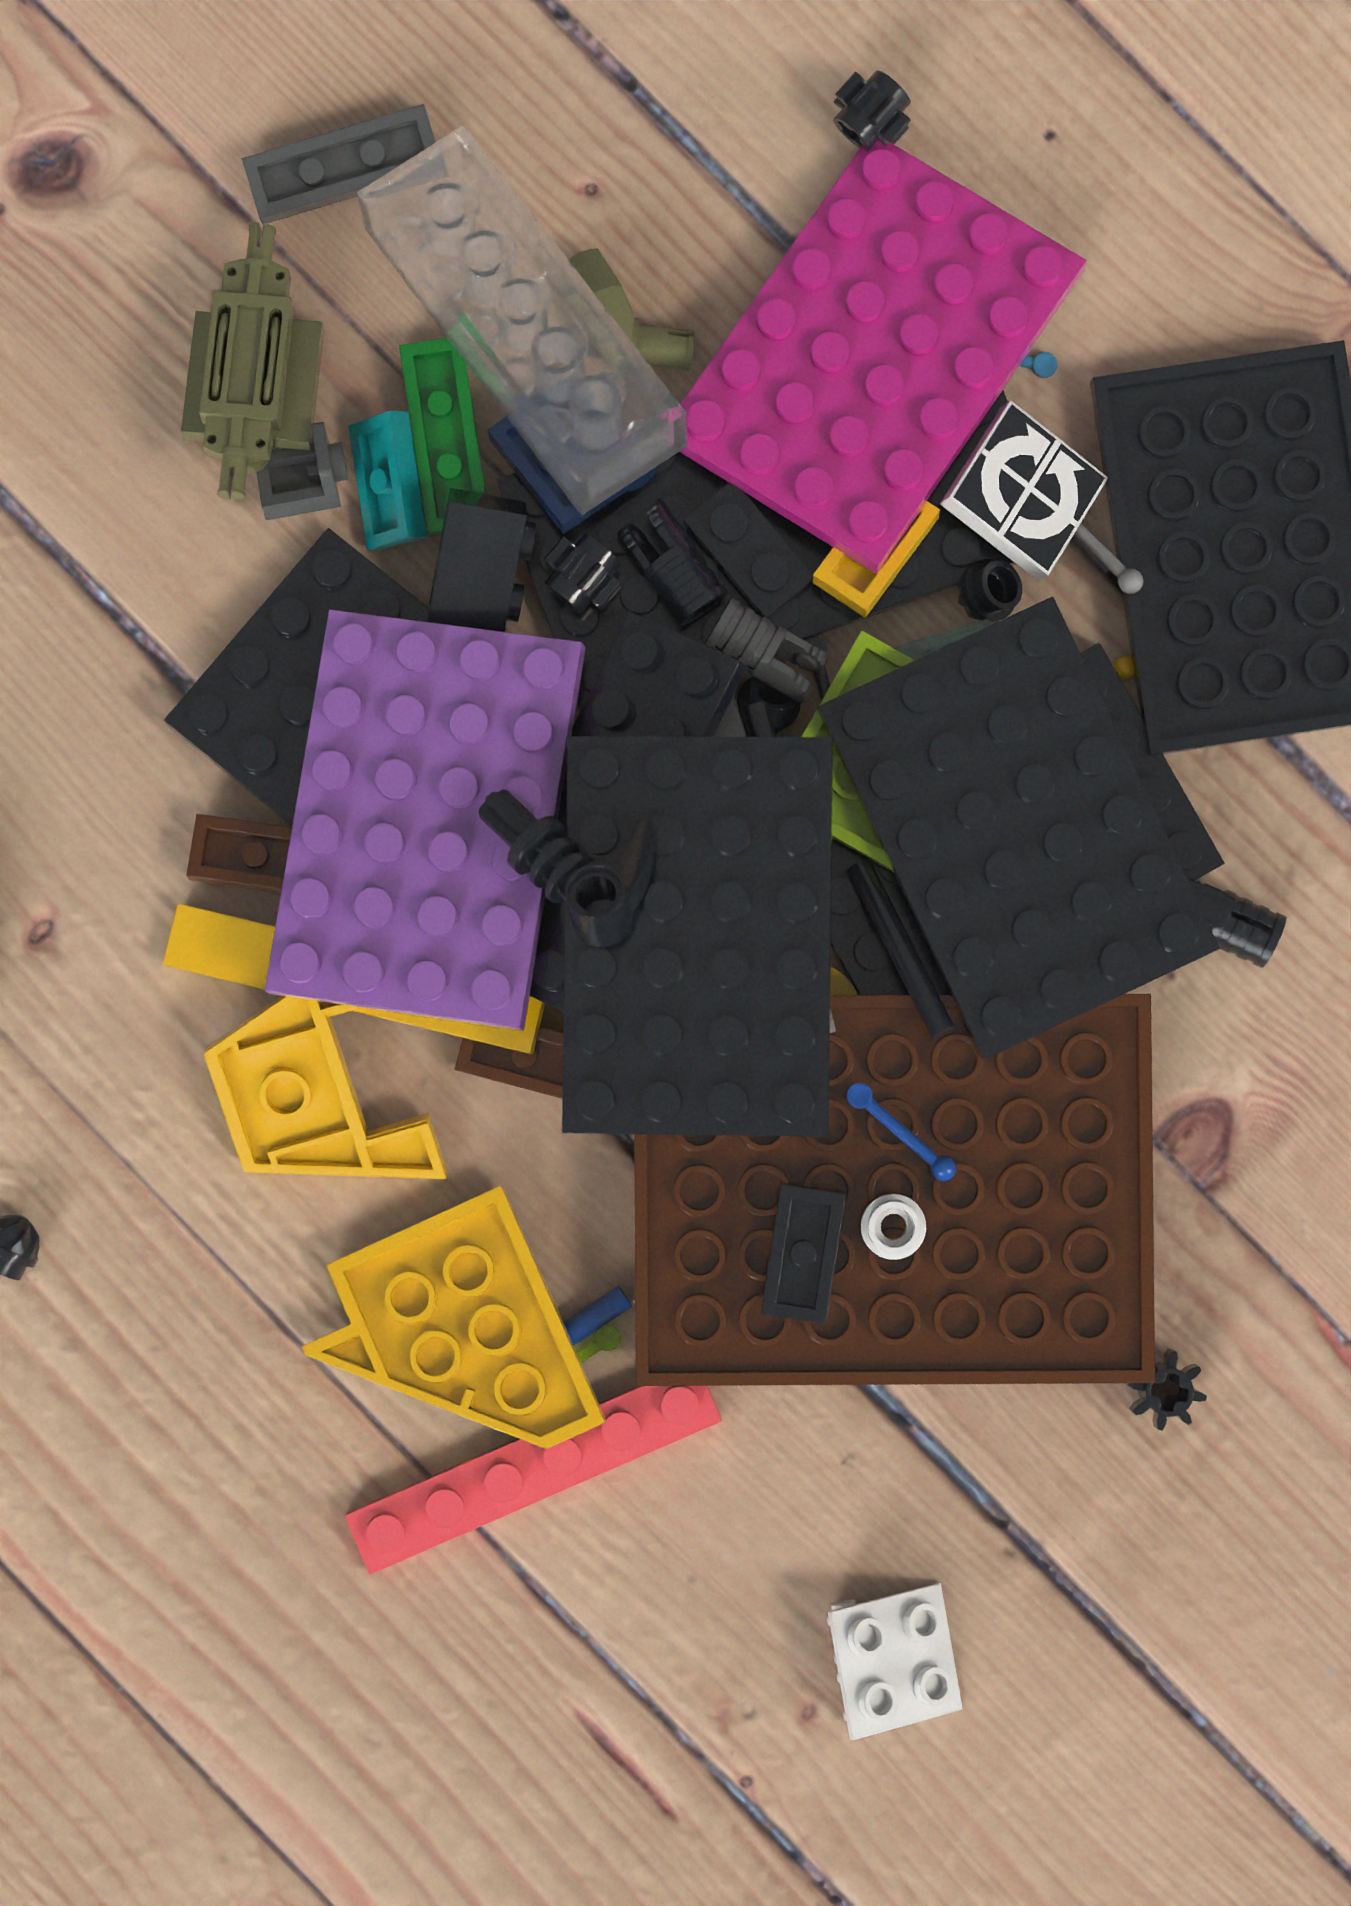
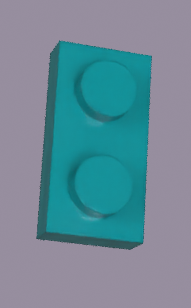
M387 411L349 425L366 549L389 550L426 538L424 511L408 411Z

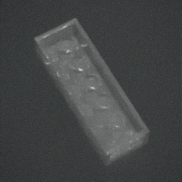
M464 125L357 192L365 230L581 516L688 446L685 410Z

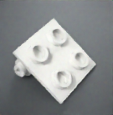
M941 1583L923 1586L856 1604V1600L853 1599L837 1601L831 1604L832 1611H828L827 1624L831 1628L835 1651L833 1659L838 1668L836 1676L837 1682L841 1686L845 1709L843 1717L847 1721L850 1740H857L963 1710Z

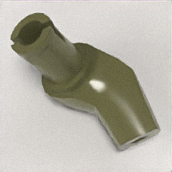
M598 248L582 251L570 258L565 268V275L572 297L587 333L606 365L626 372L627 368H633L634 363L666 366L667 368L682 369L684 371L690 370L695 344L694 330L670 329L639 324V318L634 317V312L622 285Z

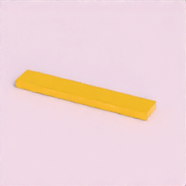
M178 903L163 965L265 990L275 926ZM531 996L529 997L524 1031L363 1007L351 1011L533 1054L545 1003Z

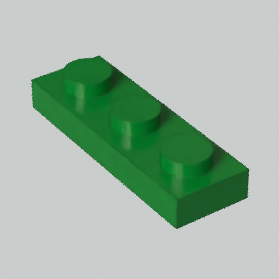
M462 336L399 345L428 537L438 536L442 533L450 488L486 494Z

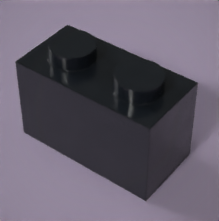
M454 488L449 489L428 605L427 622L505 632L507 621L518 623L523 602L524 585L514 583L518 559L530 561L536 532V523L526 521V503L524 501Z

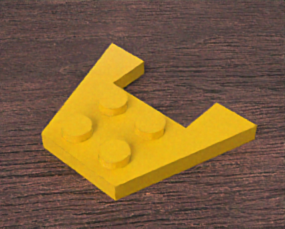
M280 996L209 1045L204 1052V1057L244 1172L446 1179L448 1170L429 1113L368 1130L330 1017L361 1007Z

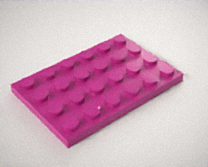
M879 140L869 151L863 148L864 145L860 147L661 431L663 442L825 543L838 549L875 574L880 571L1085 270L1087 261L896 145L889 143L885 146Z

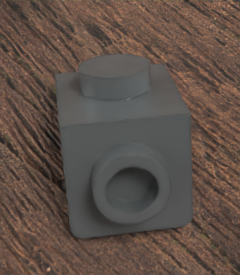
M324 422L311 424L314 443L311 445V451L284 448L272 450L269 463L263 470L257 472L261 506L266 521L341 507L337 482L348 480L347 466L342 443H329Z

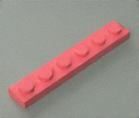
M708 1386L633 1387L599 1402L606 1418V1423L551 1448L545 1449L516 1438L347 1512L345 1519L369 1575L722 1422L721 1415Z

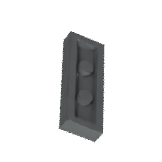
M424 104L241 158L262 225L263 223L268 224L444 171Z

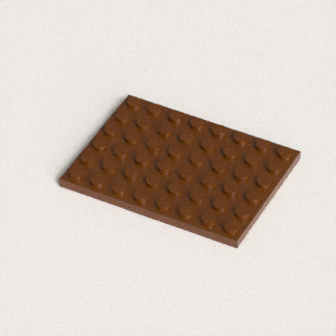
M1123 994L985 1060H982L952 995L939 996L955 1029L938 1039L931 1038L910 995L830 996V1010L836 1032L830 1033L829 1137L634 1134L636 1386L1155 1383L1151 994ZM856 1083L868 1085L872 1090L873 1099L938 1156H948L953 1159L956 1164L954 1177L948 1181L935 1179L930 1170L931 1166L865 1108L858 1109L849 1104L847 1100L849 1088ZM781 1183L846 1194L826 1324L761 1314ZM899 1194L906 1196L921 1208L925 1216V1238L921 1246L908 1257L896 1260L882 1258L872 1252L863 1240L861 1234L862 1215L873 1200L883 1195ZM898 1214L887 1215L881 1222L882 1234L887 1238H898L905 1230V1221Z

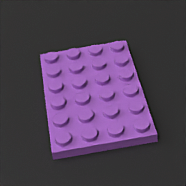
M329 610L265 992L274 995L524 1031L545 904V888H537L530 881V873L520 875L509 866L507 857L510 847L481 820L478 810L485 802V797L488 794L504 789L508 790L537 819L545 816H554L558 819L568 759V736H572L586 649L582 642Z

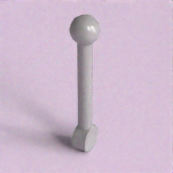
M1080 523L1074 534L1119 578L1118 585L1121 590L1127 594L1138 592L1144 582L1141 573L1136 569H1127Z

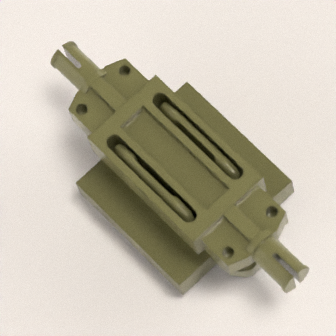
M259 222L249 225L246 259H239L224 264L221 291L213 292L211 312L195 311L181 433L184 440L202 441L205 454L222 461L217 495L231 500V490L235 500L245 498L247 473H257L263 470L270 461L273 448L311 451L313 436L311 424L314 423L324 339L322 322L293 319L294 307L292 299L289 297L291 286L289 269L272 261L276 228L270 224L263 223V231L261 232Z

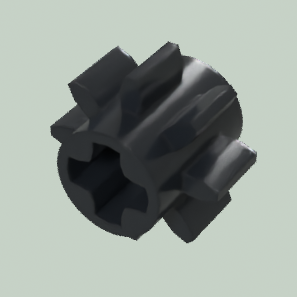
M876 70L867 81L855 71L835 93L837 98L833 102L841 110L833 118V121L839 131L858 148L864 145L863 148L869 151L878 140L885 146L889 143L895 144L909 129L907 125L911 120L903 113L911 104L909 96L895 80L879 70Z
M586 533L575 545L562 536L543 559L545 561L544 564L553 571L544 582V585L579 614L585 610L590 602L603 611L622 588L620 586L621 583L613 577V574L622 563L606 547Z
M1169 1348L1164 1354L1163 1362L1155 1363V1383H1164L1166 1375L1169 1373L1170 1380L1179 1386L1177 1396L1167 1395L1164 1405H1161V1399L1151 1393L1153 1383H1125L1132 1389L1137 1390L1140 1397L1130 1406L1131 1412L1135 1415H1140L1151 1408L1154 1411L1152 1418L1153 1426L1161 1431L1166 1426L1167 1417L1177 1416L1187 1425L1191 1424V1416L1187 1409L1191 1406L1192 1401L1201 1402L1207 1400V1396L1194 1389L1191 1382L1192 1379L1199 1375L1201 1368L1196 1364H1190L1182 1370L1177 1369V1352Z

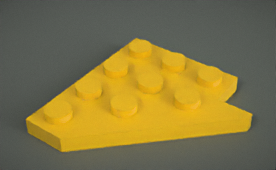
M503 1186L496 1187L326 1265L351 1324L301 1346L306 1356L545 1449L607 1422Z

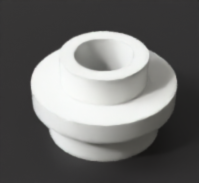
M887 1194L873 1200L865 1209L861 1219V1234L868 1248L876 1255L892 1260L902 1259L913 1254L921 1246L926 1234V1220L921 1208L913 1200L899 1194ZM890 1214H898L905 1221L903 1234L895 1239L885 1237L881 1231L882 1220Z

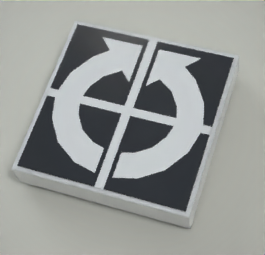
M1010 400L1000 407L943 497L940 505L1032 577L1040 581L1049 576L1108 478Z

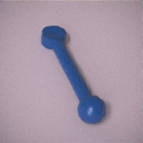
M856 1083L849 1088L847 1092L849 1104L854 1108H865L931 1166L930 1170L935 1179L948 1181L954 1177L956 1164L953 1159L948 1156H938L873 1099L872 1090L868 1085Z

